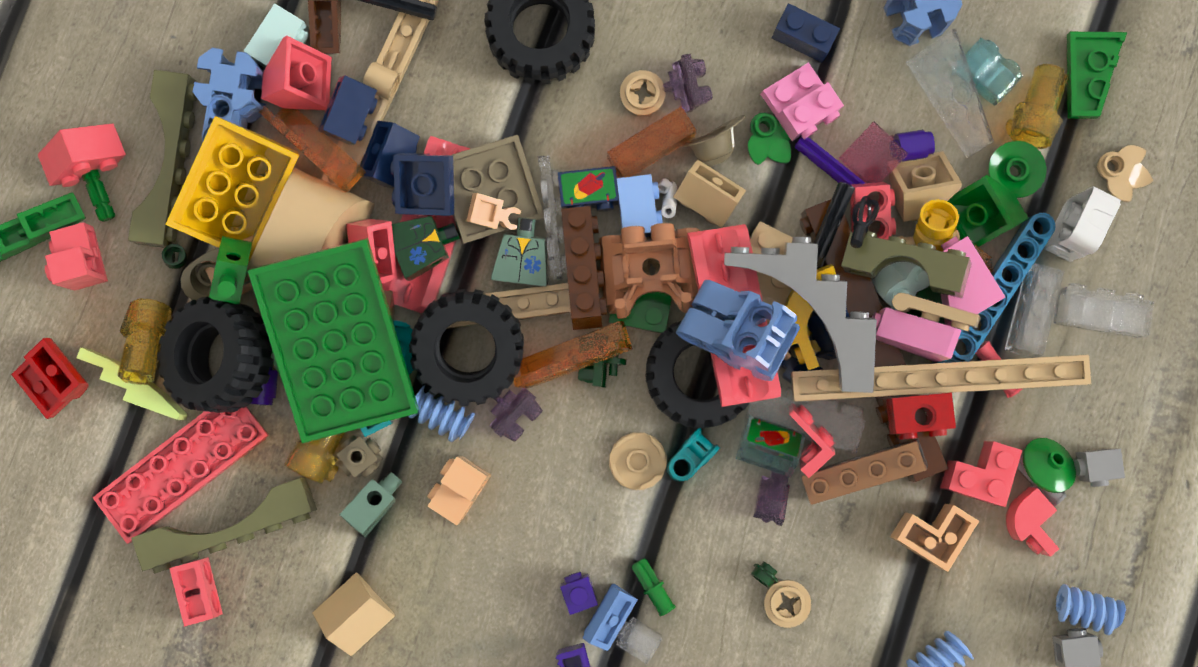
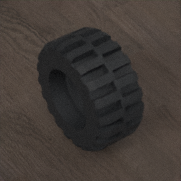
M589 0L488 1V12L485 13L484 22L490 50L493 57L497 58V62L502 69H508L510 75L518 79L521 76L525 78L526 83L534 84L535 80H541L542 85L550 84V79L553 78L561 81L566 79L568 72L571 71L574 74L579 70L580 63L582 61L586 62L589 57L590 48L593 47L595 39L594 9ZM538 4L557 8L565 15L568 24L567 32L563 39L557 44L544 49H534L523 45L517 40L513 30L514 21L517 16L526 8Z
M459 289L455 293L450 294L448 292L441 295L438 300H434L427 306L411 333L412 339L409 343V353H412L410 363L412 369H416L418 372L416 378L421 385L424 383L428 385V392L435 397L438 393L444 397L442 401L451 404L452 400L459 401V406H468L469 402H476L477 405L486 403V400L490 397L492 399L497 398L501 395L503 389L510 387L521 367L524 352V336L521 333V324L518 318L513 316L512 309L507 304L503 305L499 302L500 298L493 294L491 297L485 295L482 290L475 289L474 292H468L467 289ZM459 321L475 322L485 327L491 333L495 342V354L486 368L477 372H463L451 367L444 360L440 352V339L443 332L453 323Z
M201 297L198 300L186 303L184 308H179L173 314L174 319L167 322L164 327L166 332L164 335H161L159 341L161 350L157 352V360L160 361L161 367L158 368L160 377L165 380L163 382L165 389L168 393H171V397L177 403L191 410L231 413L238 411L240 408H245L253 402L252 397L257 398L263 391L261 387L263 384L268 383L270 378L268 374L269 368L273 367L274 359L271 358V351L273 350L265 325H263L262 316L246 304H233L213 300L209 297ZM220 334L223 342V359L219 370L212 377L208 363L209 351L213 341Z
M682 320L673 323L656 339L646 362L645 377L649 389L648 392L658 409L674 422L692 428L715 427L736 418L741 411L746 409L749 403L721 407L719 394L711 399L697 400L684 394L678 387L674 377L676 360L684 350L695 345L686 342L676 334Z

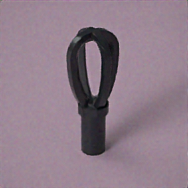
M863 196L861 201L853 208L852 220L854 231L850 245L854 248L862 246L865 234L868 232L869 226L877 217L880 209L879 203L876 200L870 199L869 196ZM867 205L868 214L865 222H863L864 206Z

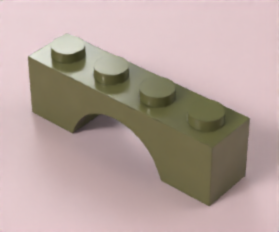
M870 231L865 234L862 246L854 248L850 245L853 232H850L841 265L845 272L875 278L883 268L890 264L910 262L921 267L927 273L933 292L963 298L972 264L970 257H965V252L955 249H948L947 252L937 251L935 246L927 243H918V246L906 244V240L894 236H889L888 240L877 238L876 233Z

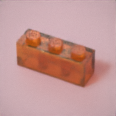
M682 106L607 151V159L611 166H615L616 174L619 178L632 177L684 143L695 138L697 130Z

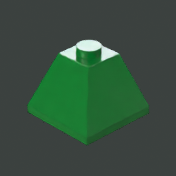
M988 175L957 192L947 201L953 204L958 211L959 220L956 228L960 239L962 240L968 236L975 249L1029 219L1015 194Z

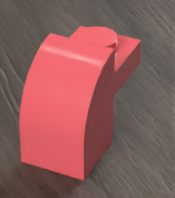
M1028 487L1013 500L1007 510L1006 526L1013 540L1023 541L1028 538L1025 541L1026 544L1037 555L1041 553L1051 557L1059 550L1058 546L1040 527L1057 510L1038 488Z

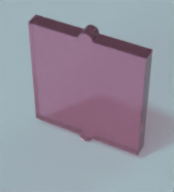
M874 121L839 159L865 183L882 182L908 156V153L894 141L893 135H888Z

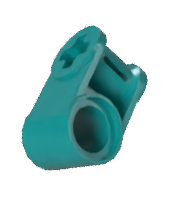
M697 428L667 463L668 475L675 481L690 479L717 453L720 446L718 444L713 445L702 434V429ZM679 459L684 460L688 464V472L684 476H678L673 469L674 463Z

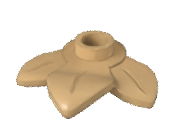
M1128 145L1119 152H1107L1099 158L1097 163L1098 172L1107 180L1108 191L1112 196L1123 202H1130L1133 196L1132 189L1142 188L1153 182L1150 173L1141 164L1146 155L1145 149L1135 145ZM1108 162H1112L1115 165L1114 171L1108 169Z

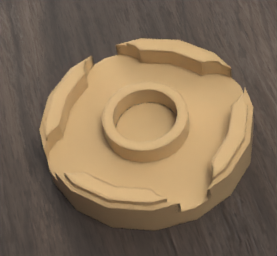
M633 432L622 436L614 444L609 457V467L613 477L622 486L631 490H645L653 487L662 479L667 464V456L662 444L655 437L646 433Z

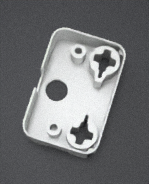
M1094 186L1069 198L1061 209L1055 222V231L1044 249L1069 262L1095 253L1107 234L1120 207L1121 200Z

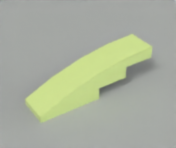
M80 347L76 358L102 367L103 371L100 380L127 389L123 397L124 401L176 420H187L188 414L167 393L145 376L113 358L92 349Z

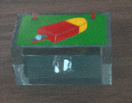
M749 415L741 433L735 459L792 477L801 458L805 434Z

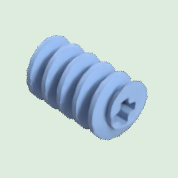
M424 384L415 396L419 408L417 413L419 414L418 423L423 424L429 419L428 429L433 430L439 425L438 435L443 436L450 431L448 441L453 442L458 437L461 439L473 421L475 413L472 412L465 417L464 406L455 411L454 400H452L451 404L444 405V401H442L443 396L434 399V396L429 392L424 393ZM417 414L409 415L408 417L414 418Z
M1066 584L1060 586L1056 597V610L1060 622H1064L1067 616L1070 615L1069 621L1071 625L1075 626L1079 619H1081L1082 628L1087 629L1092 622L1093 631L1099 632L1104 625V634L1111 635L1114 628L1120 627L1125 617L1126 606L1122 600L1115 601L1114 598L1108 596L1104 598L1101 594L1097 593L1092 595L1090 591H1080L1076 587L1069 588Z
M945 631L944 637L946 642L936 638L934 642L937 649L926 645L927 656L917 652L916 658L918 663L908 659L906 664L907 667H954L956 662L965 667L966 664L963 656L966 655L972 660L974 658L965 644L950 631Z

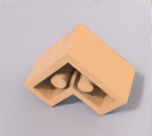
M457 456L456 459L452 458L446 462L440 472L444 476L441 480L442 484L436 483L427 496L431 500L428 507L455 525L461 523L491 477V474L463 456Z
M945 503L932 525H929L913 514L905 512L890 538L937 568L948 572L979 521L955 505Z

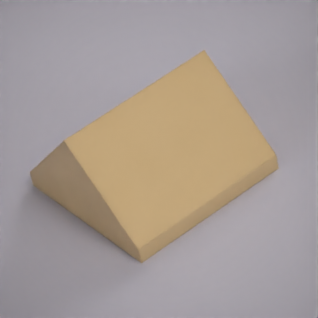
M357 572L313 612L326 639L350 656H353L396 616Z

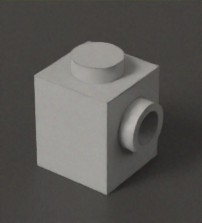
M1110 448L1076 452L1077 459L1074 460L1076 475L1079 476L1080 481L1090 482L1091 487L1108 486L1109 480L1125 478L1121 449Z
M1084 628L1067 630L1068 634L1052 636L1056 666H1101L1100 658L1103 657V647L1096 635L1086 632Z

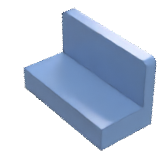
M612 584L586 627L583 639L589 644L608 651L638 599L618 585Z

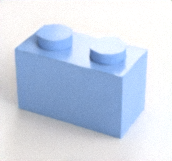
M651 174L617 178L622 228L642 226L645 228V236L650 237V227L663 223L661 210L656 211L655 199H659L658 182H652Z

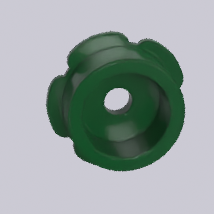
M764 561L761 565L754 564L755 568L751 575L757 581L768 588L774 582L778 583V579L775 577L777 571Z

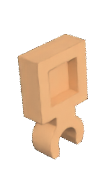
M473 193L466 222L492 229H497L498 223H500L505 229L515 230L517 225L511 224L508 221V217L511 213L520 214L521 210L515 207L502 209L504 200Z

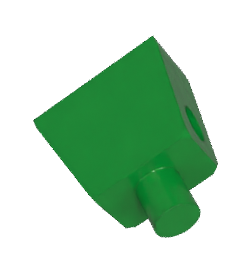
M222 236L209 295L210 299L240 304L252 242ZM236 255L240 260H230L226 256Z

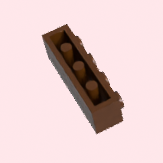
M590 206L561 209L573 330L601 328V315H607L606 298H599V288L604 287L603 270H597L596 261L602 260L600 243H594L593 234L599 233L597 216H591Z

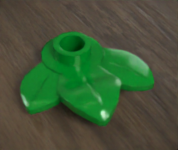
M769 113L755 115L750 122L752 136L747 143L748 153L752 161L756 165H760L768 157L777 163H789L791 158L789 140L791 139L779 121ZM759 124H765L768 127V131L762 132L759 129Z

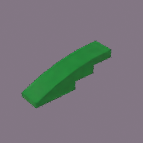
M71 192L16 214L18 218L0 224V262L50 239V231L72 226L86 219L74 193Z

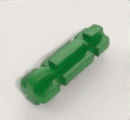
M98 169L83 174L82 179L87 183L85 186L93 207L97 208L95 212L98 219L102 222L113 219L115 213L112 206L109 205L110 200L104 184L99 180L100 174Z

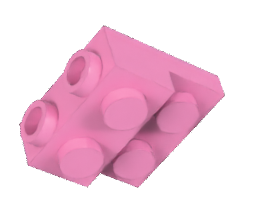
M809 62L764 89L760 94L792 141L799 136L806 139L818 130L816 126L824 122L828 125L841 116L839 110L844 106L829 82L823 84Z

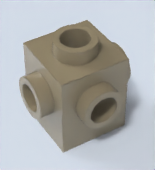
M353 435L340 445L342 450L336 454L340 458L338 465L347 476L352 474L354 478L361 477L362 475L364 478H367L379 468L377 463L383 460L379 454L381 448L372 437L369 439L364 436L356 438ZM355 451H359L362 454V459L358 463L352 457Z

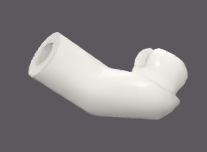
M663 178L658 184L659 193L664 194L661 213L666 218H672L676 213L677 199L673 196L678 186L674 181L670 182L667 178Z

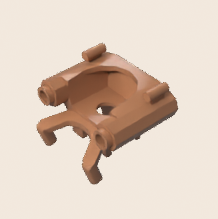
M660 223L650 227L651 238H646L645 228L642 226L624 227L621 229V235H608L599 238L602 259L600 263L604 278V287H602L603 297L606 298L608 313L616 314L618 319L627 318L636 300L642 295L651 292H661L671 296L678 308L684 313L689 308H693L692 302L698 293L687 233L700 231L699 229L683 228L675 231L674 224ZM647 259H656L660 263V270L657 274L650 276L644 273L642 266Z

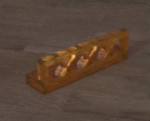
M265 106L259 111L269 123L344 192H348L366 173L361 166L329 137L318 132V127L298 109L282 108L276 115Z
M624 321L612 323L522 358L521 376L513 380L515 387L532 388L632 350Z

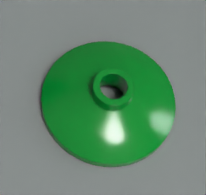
M1011 141L1001 145L994 151L989 160V176L1013 192L1017 198H1024L1035 193L1042 186L1046 178L1047 167L1042 153L1035 146L1024 141ZM1011 167L1018 169V176H1013L1010 173Z
M1037 438L1026 445L1023 451V465L1030 479L1038 487L1047 492L1062 493L1074 484L1076 479L1074 461L1062 445L1048 438Z

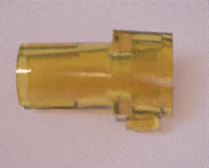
M1041 64L1035 67L1025 101L1015 105L1013 119H1009L1006 123V132L1013 141H1024L1032 144L1037 149H1046L1052 145L1063 122V119L1057 114L1069 74H1064L1065 70L1052 64Z
M142 298L130 302L120 328V333L126 338L118 370V377L123 382L136 385H148L149 381L154 382L158 364L157 352L161 350V344H159L160 337L165 334L166 329L164 327L169 320H172L173 313L172 309L165 303Z
M345 432L302 443L301 439H297L284 466L321 485L324 480L331 482L339 469L335 465L338 458L333 455Z

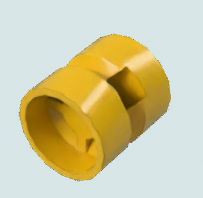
M936 199L930 200L923 205L913 235L917 246L918 243H927L935 246L937 251H944L941 245L953 238V233L959 220L958 211L953 204L945 200Z

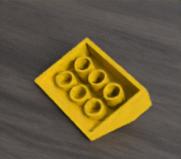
M215 116L165 225L220 248L222 236L238 240L253 236L249 256L250 261L269 217L295 166L299 153L274 140Z

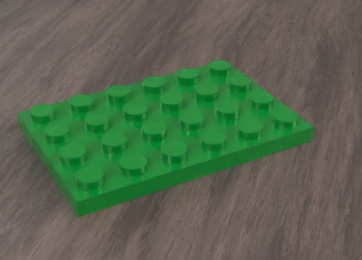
M368 238L248 270L302 443L406 417L419 412Z

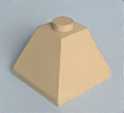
M943 151L930 154L924 159L898 162V160L887 161L891 188L894 189L895 206L903 222L918 220L921 208L930 200L948 201L961 189L962 183Z

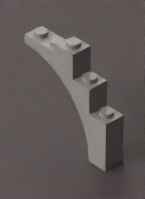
M792 237V243L785 242V254H780V248H761V254L749 253V247H731V253L725 252L724 265L748 268L772 276L791 287L805 299L822 320L832 340L838 362L839 387L841 391L873 393L877 320L870 318L869 312L851 311L850 317H846L847 281L840 280V275L822 274L821 280H816L818 244L811 243V237Z

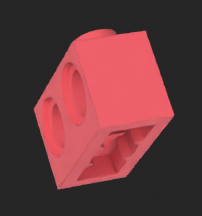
M885 182L852 184L854 191L850 199L851 231H854L852 220L854 206L861 201L863 196H868L871 192L877 191L880 206L877 217L874 220L880 223V229L876 233L877 238L888 240L889 236L895 235L896 221L894 217L891 218V206L895 205L894 189H890V184ZM867 205L864 206L863 222H865L868 214Z
M208 557L169 568L184 627L210 620L223 614Z

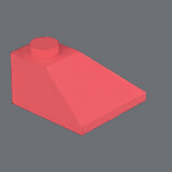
M289 36L283 37L263 71L261 99L284 109L326 110L330 101L332 57Z

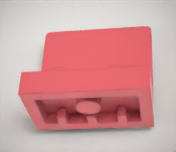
M792 403L789 406V415L817 443L811 442L800 453L802 455L800 458V470L810 478L835 455L834 437L823 426L818 429L813 424V415L802 404L797 407Z

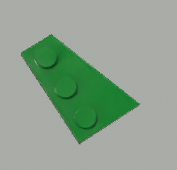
M1070 31L1067 34L1068 119H1097L1101 116L1111 85L1112 73L1117 66L1120 57L1118 55L1127 32Z

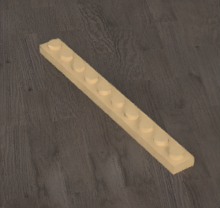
M1089 355L874 367L873 393L842 392L839 387V369L791 372L793 402L1091 384Z

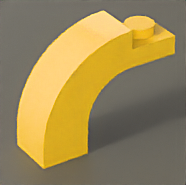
M829 264L817 269L816 280H821L822 274H836L834 266ZM792 289L784 306L797 315L795 323L799 324L800 329L791 345L798 343L799 347L794 348L799 364L806 363L809 371L819 367L807 332V324L813 308Z

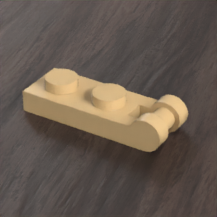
M905 293L896 294L892 300L894 308L898 311L906 313L912 309L922 312L921 318L939 323L940 318L951 320V327L964 331H969L970 326L977 328L980 316Z

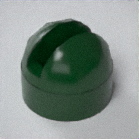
M170 244L163 249L162 259L169 268L180 269L187 261V254L182 246ZM175 252H179L177 262H175Z

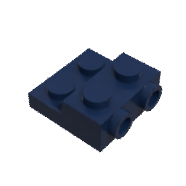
M418 153L393 155L391 174L394 177V190L391 199L393 206H395V214L454 215L453 155Z

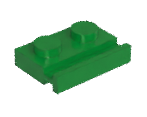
M661 292L644 294L636 300L627 318L618 319L616 314L610 313L608 323L662 333L667 327L672 298Z

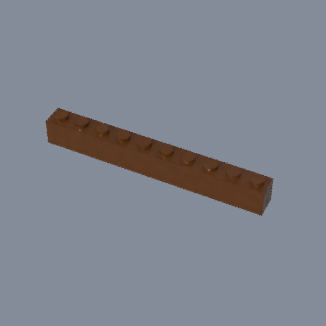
M831 199L807 208L801 213V228L805 235H810L812 243H814ZM844 214L822 267L832 264L836 274L840 275V280L847 281L846 308L849 316L851 311L869 312V317L872 318L875 312L879 313L883 307L871 278L847 273L841 267L850 232H852ZM876 340L874 367L906 365L899 348ZM919 395L875 397L879 405L876 407V413L881 423H886L889 430L886 399ZM921 408L915 413V420L918 424L923 425L927 420L926 412ZM928 431L917 432L928 468L926 471L904 477H908L911 482L920 481L948 469L936 437H929ZM887 434L890 446L913 440H899V434Z

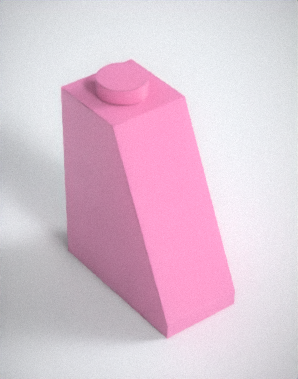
M956 236L941 245L944 250L942 252H947L948 249L965 252V257H970L972 263L963 298L941 294L943 305L979 314L1006 298L968 236L960 241ZM944 319L945 325L950 326L952 321Z
M887 307L881 309L879 313L875 312L872 318L877 320L876 340L933 362L952 358L961 333L960 329Z

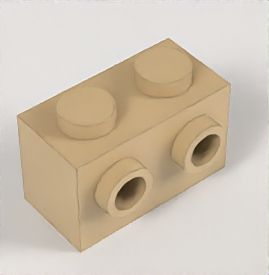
M697 159L673 197L686 208L702 215L708 222L722 228L746 190Z

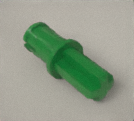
M643 558L632 565V569L644 588L643 594L649 596L659 616L661 617L672 611L676 606L672 603L662 586L664 584L663 580L659 581L647 559Z

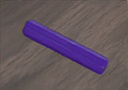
M801 137L796 143L795 148L838 183L845 182L850 185L865 183L809 137L806 139Z

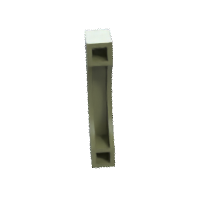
M154 70L150 99L157 109L163 125L165 139L164 159L153 189L145 200L132 211L128 241L137 245L165 248L172 244V242H175L178 230L165 224L179 196L181 185H184L186 180L184 162L185 157H188L190 153L188 135L189 129H192L194 126L195 116L192 109L193 102L197 100L193 93L194 82L197 81L189 74Z
M302 477L271 488L264 501L252 514L225 530L214 533H193L166 526L137 535L131 539L142 572L152 569L153 573L156 574L171 568L170 562L178 559L181 560L182 564L198 559V552L206 549L212 554L226 549V542L236 539L237 543L240 544L254 539V532L264 529L265 533L268 534L283 528L282 522L292 519L293 524L308 520L311 518L309 513L316 511L317 508L307 478Z

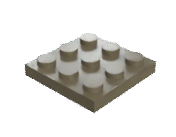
M518 135L452 154L454 166V215L452 216L462 244L508 230L503 228L500 223H498L497 229H492L466 222L473 193L504 200L502 209L515 207L521 210L520 214L511 213L509 215L508 221L511 224L518 226L519 217L536 220L545 218Z

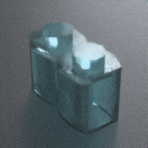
M983 38L974 43L953 67L963 80L972 85L984 99L994 106L1001 102L1023 77L1020 67L1015 61L1002 57L998 46L991 40H984Z

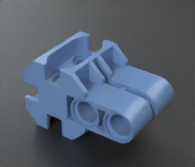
M887 0L884 10L887 17L897 13L901 14L903 23L899 27L893 28L892 33L896 40L911 46L919 43L918 38L927 29H929L931 38L941 36L956 19L962 6V1Z
M211 48L198 58L197 68L207 70L211 74L209 84L194 82L193 87L194 95L206 107L202 141H204L215 116L247 129L248 123L252 124L265 115L267 104L258 103L254 98L255 89L262 90L263 70L248 53L237 51L235 63L228 61L223 56V49Z
M704 280L692 302L694 308L688 309L676 334L686 342L717 355L718 358L738 370L744 367L750 370L754 377L765 381H772L800 327L799 324L795 323L797 315L783 304L774 301L770 305L763 302L760 295L752 291L738 292L714 281ZM767 319L770 320L767 326H758L759 324L766 322ZM746 346H756L755 348L747 351L746 353H743V350Z

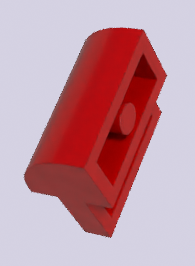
M43 338L24 356L25 361L11 374L46 419L55 417L73 399L80 398L88 388L86 380L52 338Z

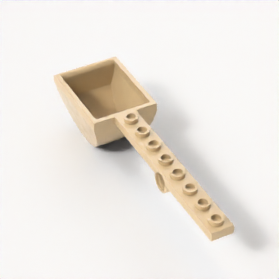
M419 0L436 6L439 0ZM399 12L377 61L371 63L364 76L363 84L377 90L374 98H377L378 102L372 115L367 114L364 122L367 129L363 139L360 142L357 141L354 145H348L339 141L321 179L299 169H293L257 243L247 271L259 266L348 243L346 224L369 219L375 204L350 193V190L358 175V170L378 120H384L430 20Z

